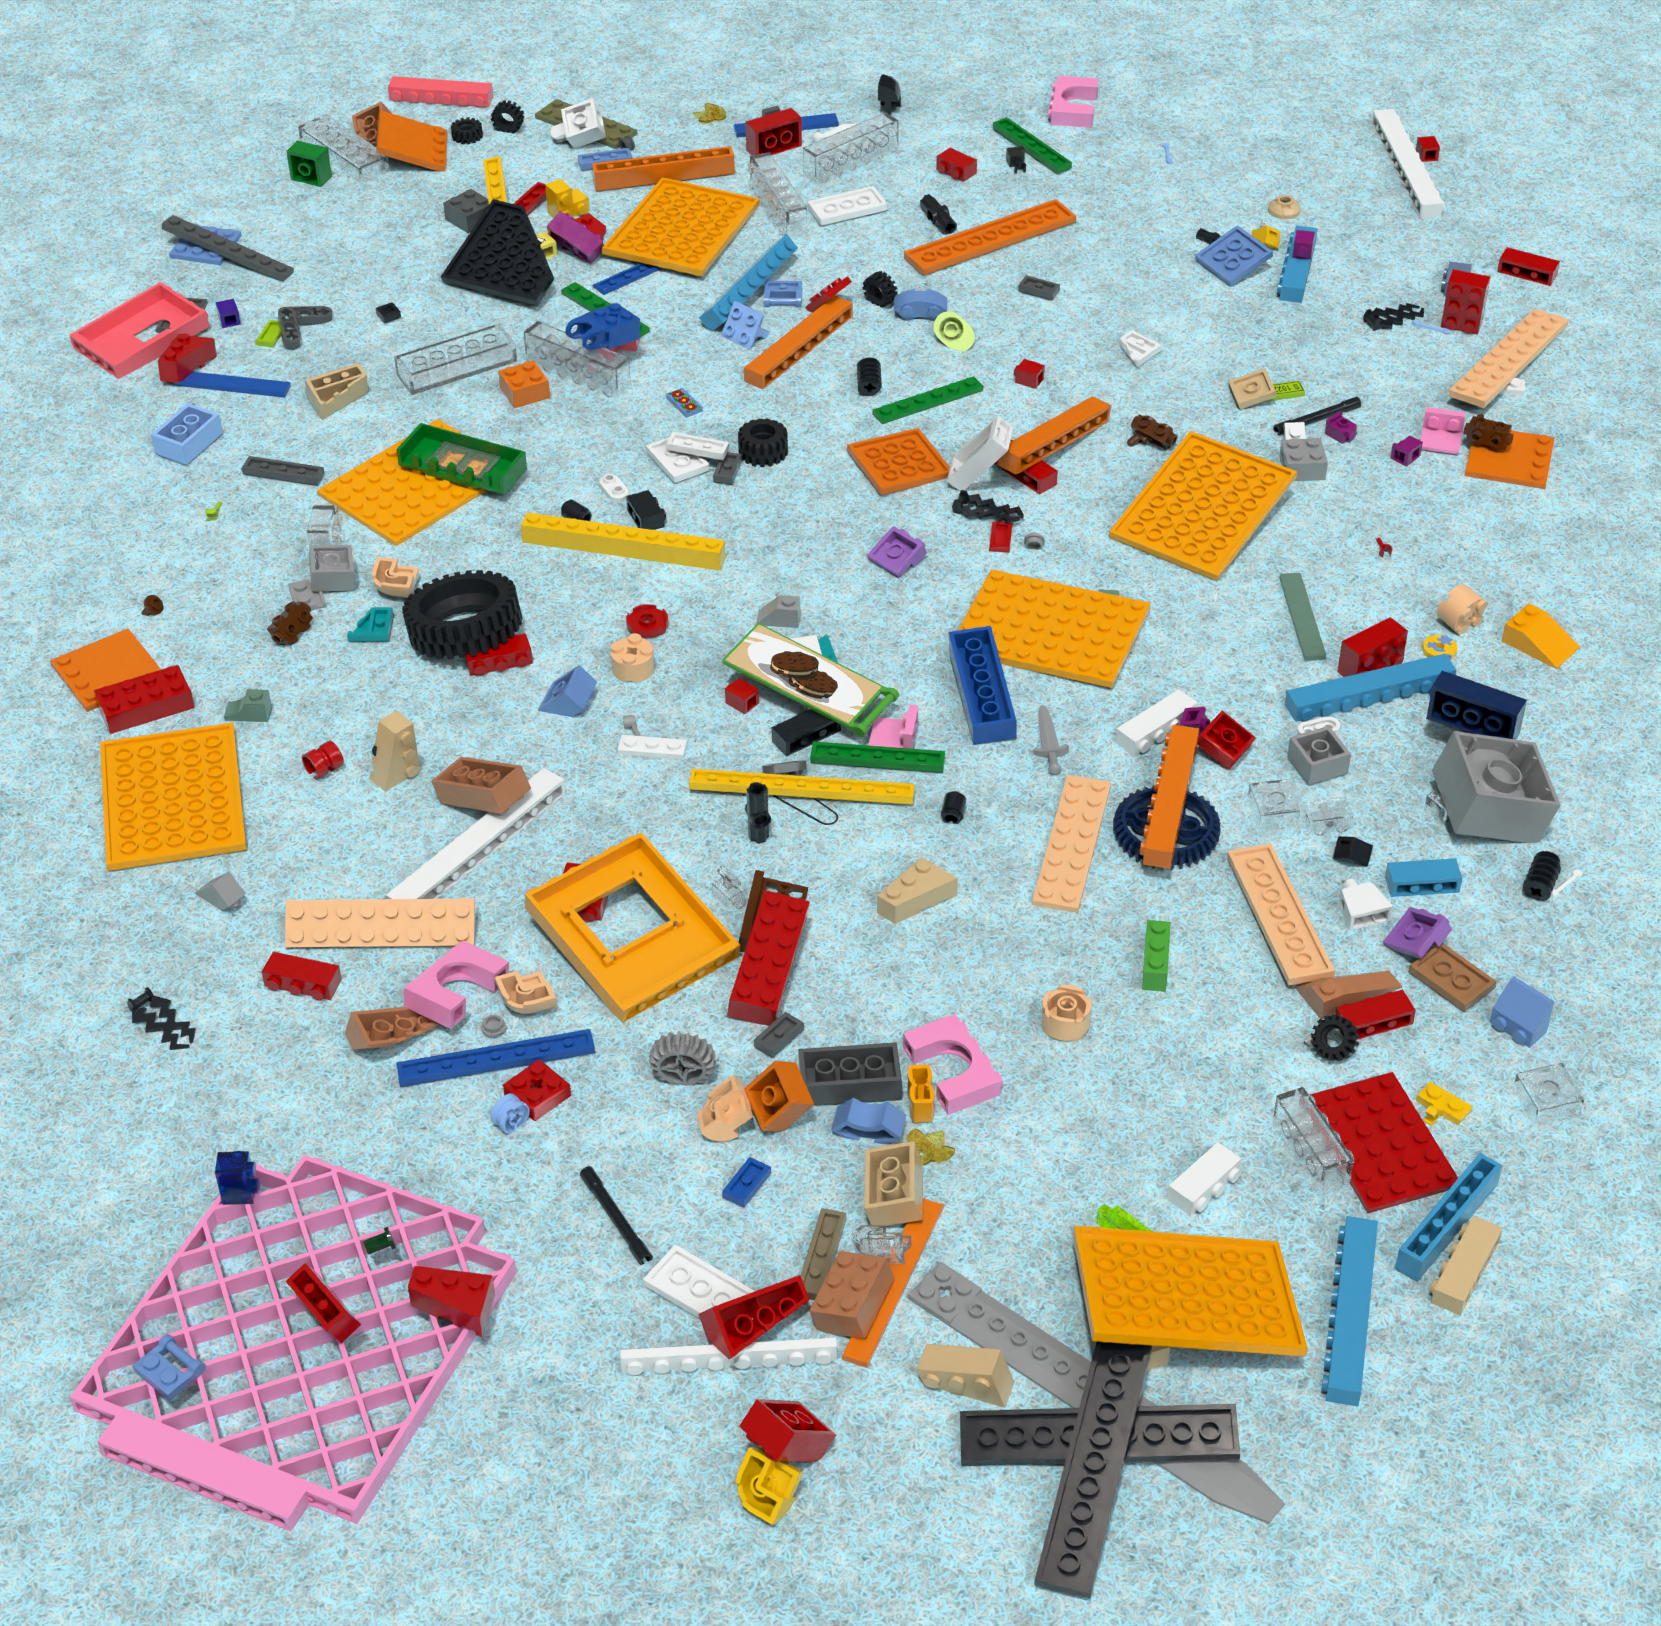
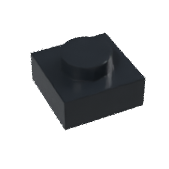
M393 302L376 307V314L384 323L401 318V311Z

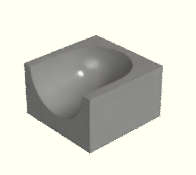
M1453 731L1432 769L1455 834L1524 843H1538L1561 806L1536 742Z

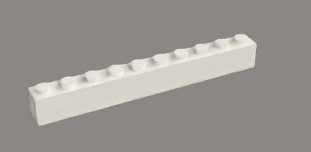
M1394 109L1374 110L1372 126L1419 218L1441 217L1442 211L1445 209L1444 201L1441 200L1439 191L1435 189L1434 182L1431 181L1429 172L1426 171L1424 163L1419 158V153L1416 152L1414 144L1410 141L1409 134L1406 133L1404 125L1401 124L1399 115L1396 114Z
M543 768L528 780L531 789L524 794L522 799L512 804L508 811L502 814L487 812L485 816L475 824H472L469 829L456 837L444 849H441L418 870L406 877L398 886L391 889L386 894V899H437L565 795L564 779Z

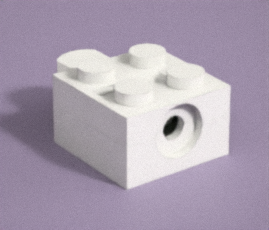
M593 98L561 109L563 123L553 126L550 131L551 136L557 143L568 140L573 148L606 138L601 109Z

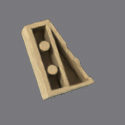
M360 363L305 380L306 396L322 420L368 392L367 374Z
M396 710L378 722L375 740L377 753L372 758V764H374L373 774L369 776V779L385 792L407 778L414 777L420 771L414 725Z
M921 857L877 895V914L894 924L899 923L930 906L934 907L941 901L956 897L958 878Z
M926 1344L916 1369L923 1385L929 1388H937L1006 1408L1015 1383L1001 1349Z

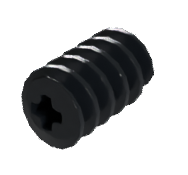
M872 357L864 358L857 363L858 392L862 396H874L882 387L881 363Z
M1541 851L1534 856L1526 879L1523 882V890L1526 895L1540 901H1546L1550 898L1561 872L1558 855L1550 851Z

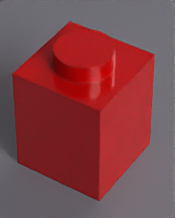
M1435 136L1417 137L1416 152L1419 153L1421 162L1438 161L1440 146Z
M1023 359L1014 369L1015 383L1037 389L1044 380L1045 365Z
M738 678L725 688V703L746 714L759 704V689Z

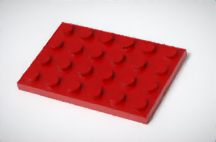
M1393 1072L1302 1097L1304 1106L1367 1214L1446 1192L1458 1179L1455 1171Z

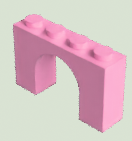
M1058 75L1057 82H1053V91L1048 110V119L1051 120V125L1092 128L1094 105L1074 104L1067 101L1074 99L1096 101L1098 78Z
M462 940L404 987V1007L451 1029L466 1016V998L444 988L442 985L451 981L464 980L495 992L498 990L495 977L509 973V962Z
M956 1014L903 1033V1049L913 1064L941 1054L959 1056L969 1064L968 1070L961 1075L937 1083L936 1098L947 1115L1001 1095L1003 1080L1000 1073L994 1071L990 1059L987 1055H983L977 1040L970 1036L966 1024L963 1021L961 1022Z

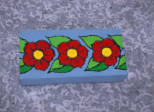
M683 387L666 394V399L686 418L703 412V406Z

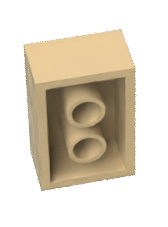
M915 1141L865 1149L864 1210L872 1228L923 1220V1160Z

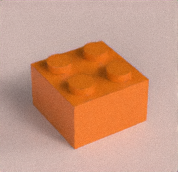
M534 360L498 371L500 389L514 409L550 398L549 380Z
M774 1061L744 1088L762 1131H784L815 1105L795 1062Z

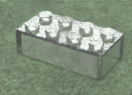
M1304 1087L1276 1095L1272 1127L1320 1199L1347 1191L1351 1180L1352 1165L1354 1164L1353 1154L1345 1148L1338 1132L1334 1131L1329 1125L1327 1116L1321 1113L1316 1106L1314 1097L1309 1095Z

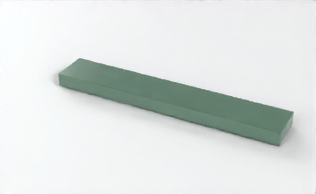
M1301 573L1280 574L1279 579L1304 661L1326 660V652Z

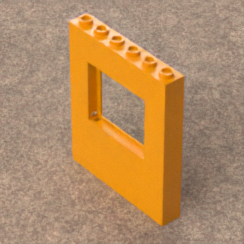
M642 832L628 837L624 842L616 846L609 847L605 852L596 857H590L581 865L570 868L566 873L551 878L547 883L538 888H532L525 894V909L622 1023L739 957L740 944ZM637 881L670 921L610 953L577 912L602 897L604 898L624 886Z

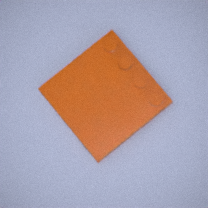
M382 110L379 111L376 140L377 154L435 171H445L446 129Z
M919 428L847 444V452L880 495L946 479L949 474V465Z
M1511 430V434H1514L1513 441L1510 446L1507 445L1505 450L1493 451L1490 446L1482 445L1477 447L1471 444L1464 476L1540 489L1546 488L1555 437Z
M129 628L50 660L51 666L86 712L98 708L94 690L161 670Z

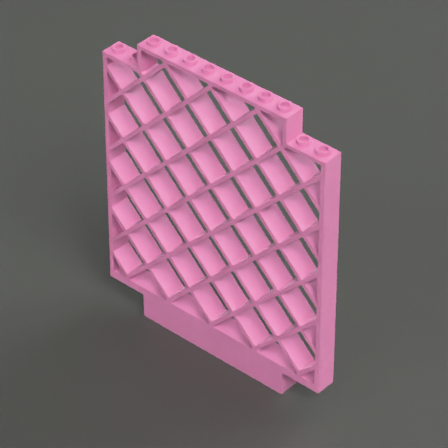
M303 1155L288 1177L281 1172H273L259 1164H251L244 1161L70 1396V1400L75 1412L109 1425L97 1441L102 1456L292 1532L309 1505L358 1524L477 1336L475 1331L464 1326L459 1328L451 1324L440 1328L436 1317L426 1313L432 1331L394 1342L388 1324L425 1312L412 1307L410 1298L382 1306L376 1289L411 1278L414 1266L442 1269L458 1264L460 1271L469 1272L465 1262L468 1260L496 1270L488 1273V1275L493 1276L495 1290L491 1314L516 1275L515 1259L507 1254H499L488 1250L482 1245H478L485 1235L483 1219L475 1214L459 1211L453 1206L442 1205L430 1198L417 1196L408 1190L392 1187L386 1182L370 1179L363 1174H356L341 1166H334L323 1162L319 1158H312ZM249 1181L271 1189L247 1196L245 1186ZM341 1186L365 1194L368 1197L346 1203ZM335 1189L339 1206L302 1216L298 1200ZM288 1203L292 1204L296 1216L295 1219L258 1230L253 1216L254 1213ZM396 1206L425 1217L402 1223ZM390 1209L395 1226L389 1227L395 1245L402 1243L407 1260L370 1271L364 1255L367 1254L363 1241L385 1231L382 1229L358 1237L353 1220ZM244 1216L248 1217L252 1232L213 1243L210 1234L218 1224ZM339 1224H347L351 1239L313 1250L308 1234ZM453 1227L469 1232L460 1244ZM446 1230L451 1247L414 1257L409 1240ZM302 1236L307 1253L268 1264L264 1247ZM258 1249L263 1266L223 1278L218 1261ZM358 1257L363 1274L327 1285L340 1300L369 1291L375 1309L354 1315L361 1323V1326L351 1335L381 1326L387 1345L348 1357L344 1342L340 1343L322 1325L291 1335L285 1317L309 1309L296 1294L279 1299L274 1282L290 1277L304 1263L309 1265L322 1278L321 1267ZM213 1263L218 1280L177 1291L175 1282L182 1272ZM262 1285H269L273 1298L272 1302L236 1313L233 1312L229 1299L230 1295ZM171 1289V1290H172V1294L166 1295V1294L169 1292V1290ZM220 1298L224 1299L228 1315L191 1327L187 1326L183 1312L184 1309ZM178 1311L182 1329L168 1334L176 1340V1344L182 1349L188 1347L190 1356L195 1360L197 1358L193 1345L234 1333L239 1351L203 1362L206 1365L204 1373L189 1385L198 1384L203 1403L161 1416L156 1397L161 1394L145 1380L106 1393L104 1392L102 1382L110 1371L135 1364L157 1346L160 1339L165 1336L161 1335L141 1341L139 1331L148 1320ZM277 1319L280 1320L285 1337L244 1349L239 1331ZM135 1338L136 1343L130 1345V1343H131V1342L133 1341V1339ZM336 1340L342 1359L302 1371L297 1352ZM454 1343L448 1352L446 1345ZM439 1348L443 1362L437 1370L409 1379L406 1378L401 1363L402 1359ZM291 1355L296 1374L255 1386L250 1367ZM394 1363L400 1382L360 1394L354 1374ZM187 1367L180 1369L183 1373L188 1370ZM239 1370H245L250 1388L208 1401L204 1381ZM348 1377L354 1396L315 1409L313 1408L308 1389ZM96 1390L98 1391L97 1397L93 1396ZM302 1391L308 1411L268 1424L266 1423L261 1404ZM422 1394L415 1404L413 1397ZM151 1398L156 1418L153 1420L123 1407ZM406 1399L410 1410L406 1420L373 1432L367 1411ZM253 1406L256 1407L261 1426L219 1439L214 1422L215 1418ZM360 1414L366 1434L327 1447L325 1446L320 1426ZM209 1421L214 1441L211 1443L183 1432L181 1429ZM310 1429L314 1430L319 1446L318 1450L278 1462L273 1441ZM267 1444L273 1465H266L241 1455L239 1452ZM388 1447L381 1457L379 1449ZM369 1452L373 1453L376 1467L370 1476L338 1486L332 1464ZM325 1467L332 1490L297 1476Z

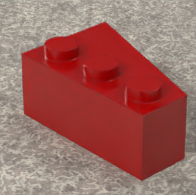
M178 334L158 359L160 381L179 383L194 372L195 368L205 367V362L210 359L214 360L217 357L215 339Z
M414 1266L408 1284L411 1306L439 1319L440 1317L452 1321L455 1326L459 1328L464 1326L475 1331V1335L483 1338L495 1297L493 1276Z

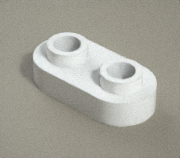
M607 474L600 479V488L612 502L621 503L626 501V496L629 495L628 489L617 476Z
M1323 717L1302 722L1298 726L1297 735L1330 726L1335 734L1338 735L1340 722L1333 717Z

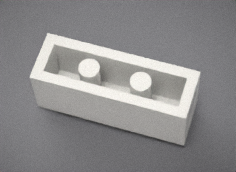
M1217 1142L1169 1185L1167 1200L1190 1217L1197 1211H1204L1212 1197L1218 1198L1229 1182L1235 1183L1241 1175L1242 1159Z

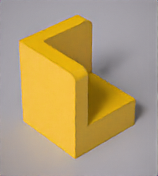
M1268 225L1252 230V236L1270 249H1279V230Z

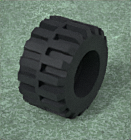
M759 418L757 420H750L749 423H744L738 432L739 454H742V461L745 460L746 464L752 463L754 467L760 465V467H765L764 465L771 467L773 463L777 465L780 463V460L784 461L785 456L788 455V432L786 427L782 423L768 418Z

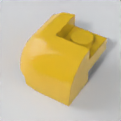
M749 1447L735 1480L738 1486V1494L743 1502L741 1505L749 1512L772 1525L778 1523L793 1505L796 1499L794 1493L804 1472L785 1461H772L765 1455V1450L762 1448Z

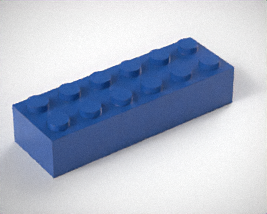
M991 626L948 632L949 652L973 745L1017 738V720Z

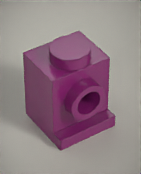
M1339 411L1326 419L1325 434L1344 444L1356 437L1357 425L1342 416L1343 413Z
M1409 435L1398 444L1393 443L1390 459L1407 467L1421 456L1423 442Z
M1205 706L1185 708L1180 726L1199 728L1200 735L1211 723L1210 719L1205 715Z

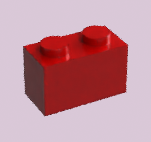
M950 147L937 155L936 170L965 182L977 174V159Z

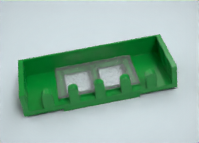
M420 423L396 449L398 465L425 472V475L475 489L482 488L503 495L513 487L527 470L525 451Z

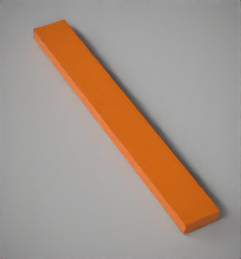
M923 1198V1220L907 1222L888 1260L894 1275V1281L866 1338L851 1337L842 1355V1360L868 1368L937 1224L944 1204Z

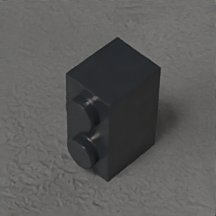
M649 490L626 496L627 511L638 528L656 530L665 527V510L660 508L657 498L653 497Z

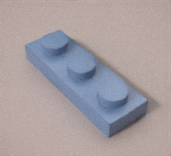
M624 148L578 155V163L581 170L592 169V163L631 159L633 157L630 149Z

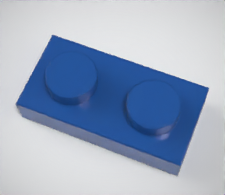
M749 1157L723 1189L722 1197L744 1208L771 1174V1166Z

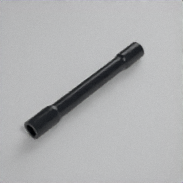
M1357 396L1344 400L1339 404L1275 424L1273 430L1275 433L1279 432L1277 435L1284 434V423L1304 422L1305 425L1331 417L1339 411L1343 413L1360 408L1361 400Z
M587 1166L583 1168L580 1172V1177L616 1226L638 1263L643 1265V1258H646L648 1262L651 1261L653 1255L626 1220L603 1186L602 1180L593 1167Z

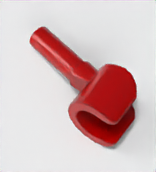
M1377 538L1376 541L1380 547L1379 556L1383 558L1384 552H1388L1391 557L1393 547L1390 544H1384L1381 538Z

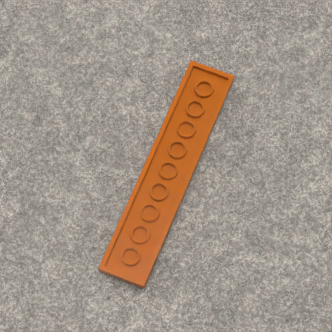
M1057 199L904 251V258L922 275H926L1075 223L1076 215Z

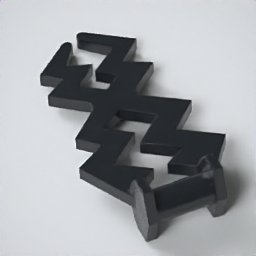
M1406 303V306L1399 304L1398 310L1388 307L1382 310L1376 307L1373 311L1371 309L1366 310L1363 322L1370 323L1373 331L1379 330L1381 327L1392 329V323L1402 325L1403 318L1415 320V316L1423 318L1424 308H1421L1419 313L1412 311V308L1419 309L1420 306ZM1379 315L1386 316V320L1380 318Z
M965 490L960 491L958 499H955L952 505L953 513L960 514L963 512L970 518L979 515L981 518L995 516L998 523L1005 521L1006 524L1020 521V518H1024V514L1019 506L1010 508L1009 504L996 506L993 498L982 501L979 494L969 495ZM976 503L977 508L971 510L969 504ZM987 506H988V507H989V510L984 511V510H983V507H987ZM1010 514H1018L1017 517H1010Z
M148 987L145 988L143 994L134 1000L128 999L127 1005L132 1012V1023L146 1022L145 1032L163 1031L161 1043L171 1041L170 1050L190 1048L189 1044H177L179 1033L172 1034L173 1030H181L180 1037L189 1035V1042L192 1044L196 1028H189L190 1021L175 1022L176 1009H169L172 1003L171 1000L154 996ZM150 1001V1008L161 1007L159 1018L168 1017L167 1021L155 1023L157 1013H146L147 1008L139 1007Z

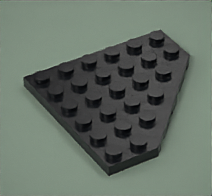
M495 199L491 201L440 276L442 282L536 306L554 281V276L524 206Z

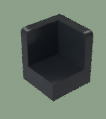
M1338 836L1333 858L1340 861H1352L1367 867L1373 845L1356 837Z

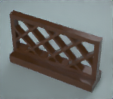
M755 870L738 942L740 944V952H745L766 886L776 888L779 891L777 893L790 896L789 893L792 892L802 893V897L799 899L806 900L809 887L763 877L764 871Z

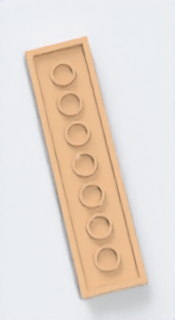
M1067 775L1032 905L1078 913L1111 789V782Z
M1272 844L1229 850L1227 852V859L1288 986L1312 982L1321 978L1334 977L1335 970Z
M474 898L286 900L285 948L456 946L462 940L475 946Z

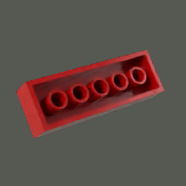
M764 890L729 999L728 1017L770 1026L776 1020L805 927L810 901Z

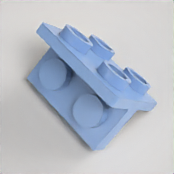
M734 301L721 336L746 349H751L755 339L768 337L770 331L761 328L765 317L764 314Z

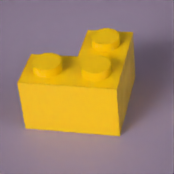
M562 179L545 184L547 210L552 218L559 211L565 214L568 213L573 218L590 212L589 198L578 188L572 190Z

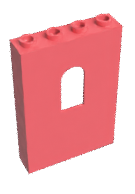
M159 282L69 336L72 346L76 351L117 379H120L160 357L178 334L195 336L210 327L208 322L209 316L204 309L195 305L194 302L187 300L182 294H178L171 287ZM160 320L170 323L169 327L171 329L162 331L146 342L134 336Z

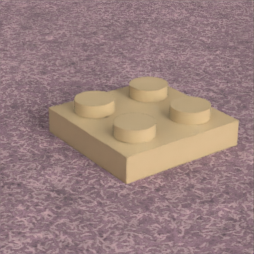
M1266 368L1229 380L1230 388L1240 410L1277 397Z

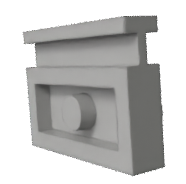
M309 580L288 584L293 601H302L308 604L311 611L327 607L323 592H312Z

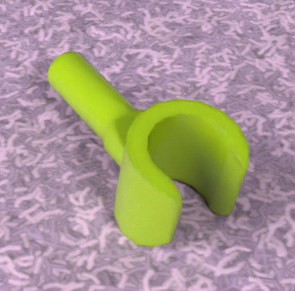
M218 501L214 508L205 509L207 517H218V511L222 505L221 501ZM209 518V519H206V520H207V521H212V520H217L218 518Z

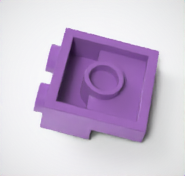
M893 526L867 554V557L876 565L899 578L909 566L915 567L927 554V551L925 549L926 545L921 539H914L906 530H899Z
M1409 907L1383 943L1392 950L1421 959L1431 945L1439 947L1452 931V928L1449 925V920L1441 914L1435 915L1425 909L1419 910Z

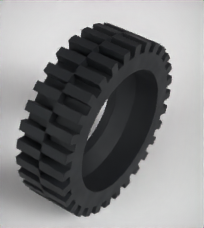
M467 570L465 574L454 572L455 576L449 577L447 574L443 575L441 580L438 578L432 579V584L424 583L422 585L423 589H415V594H410L408 600H405L404 606H402V613L411 646H413L415 651L419 650L420 654H427V657L430 658L436 655L437 659H442L444 656H447V659L459 656V659L465 658L466 654H471V657L476 656L478 651L486 653L489 647L495 649L499 647V642L502 644L508 641L507 637L512 638L515 635L514 632H518L519 626L522 624L521 609L513 581L509 580L507 576L502 577V574L498 572L493 575V571H487L483 574V570H477L476 573H472V570ZM463 611H483L465 619L442 621L453 614Z

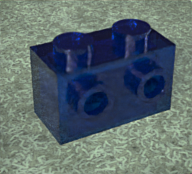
M249 1151L218 1152L215 1176L222 1204H254L255 1193L260 1191L259 1178H255L256 1163L251 1162Z

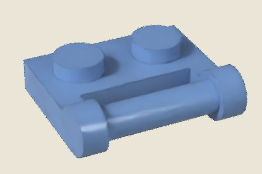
M765 281L764 307H770V305H796V307H801L802 281Z
M169 1334L163 1336L157 1346L132 1365L134 1372L168 1401H171L200 1377L206 1369L205 1363L200 1359L195 1360L176 1344V1340ZM169 1352L184 1364L188 1370L184 1373L181 1372L163 1356Z

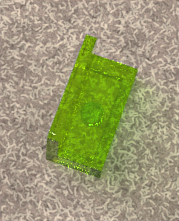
M1104 1203L1097 1211L1096 1224L1102 1228L1153 1232L1118 1205L1111 1209Z

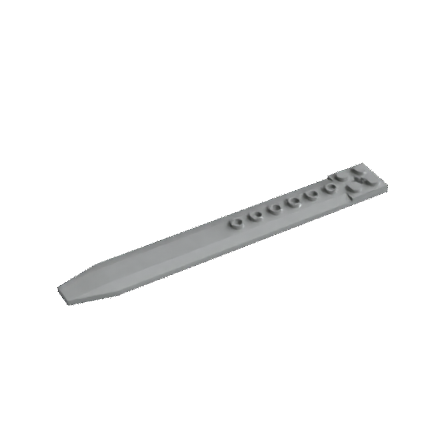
M940 1262L908 1294L910 1301L979 1347L1001 1349L1008 1366L1071 1408L1080 1407L1091 1362L983 1292L981 1287ZM949 1290L951 1296L949 1297L945 1295L944 1297H941L940 1291ZM1141 1395L1138 1406L1158 1405ZM1240 1459L1152 1461L1214 1503L1267 1524L1273 1520L1285 1505L1275 1492Z

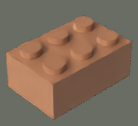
M839 1251L809 1310L817 1330L829 1334L866 1338L894 1281V1275L887 1257Z

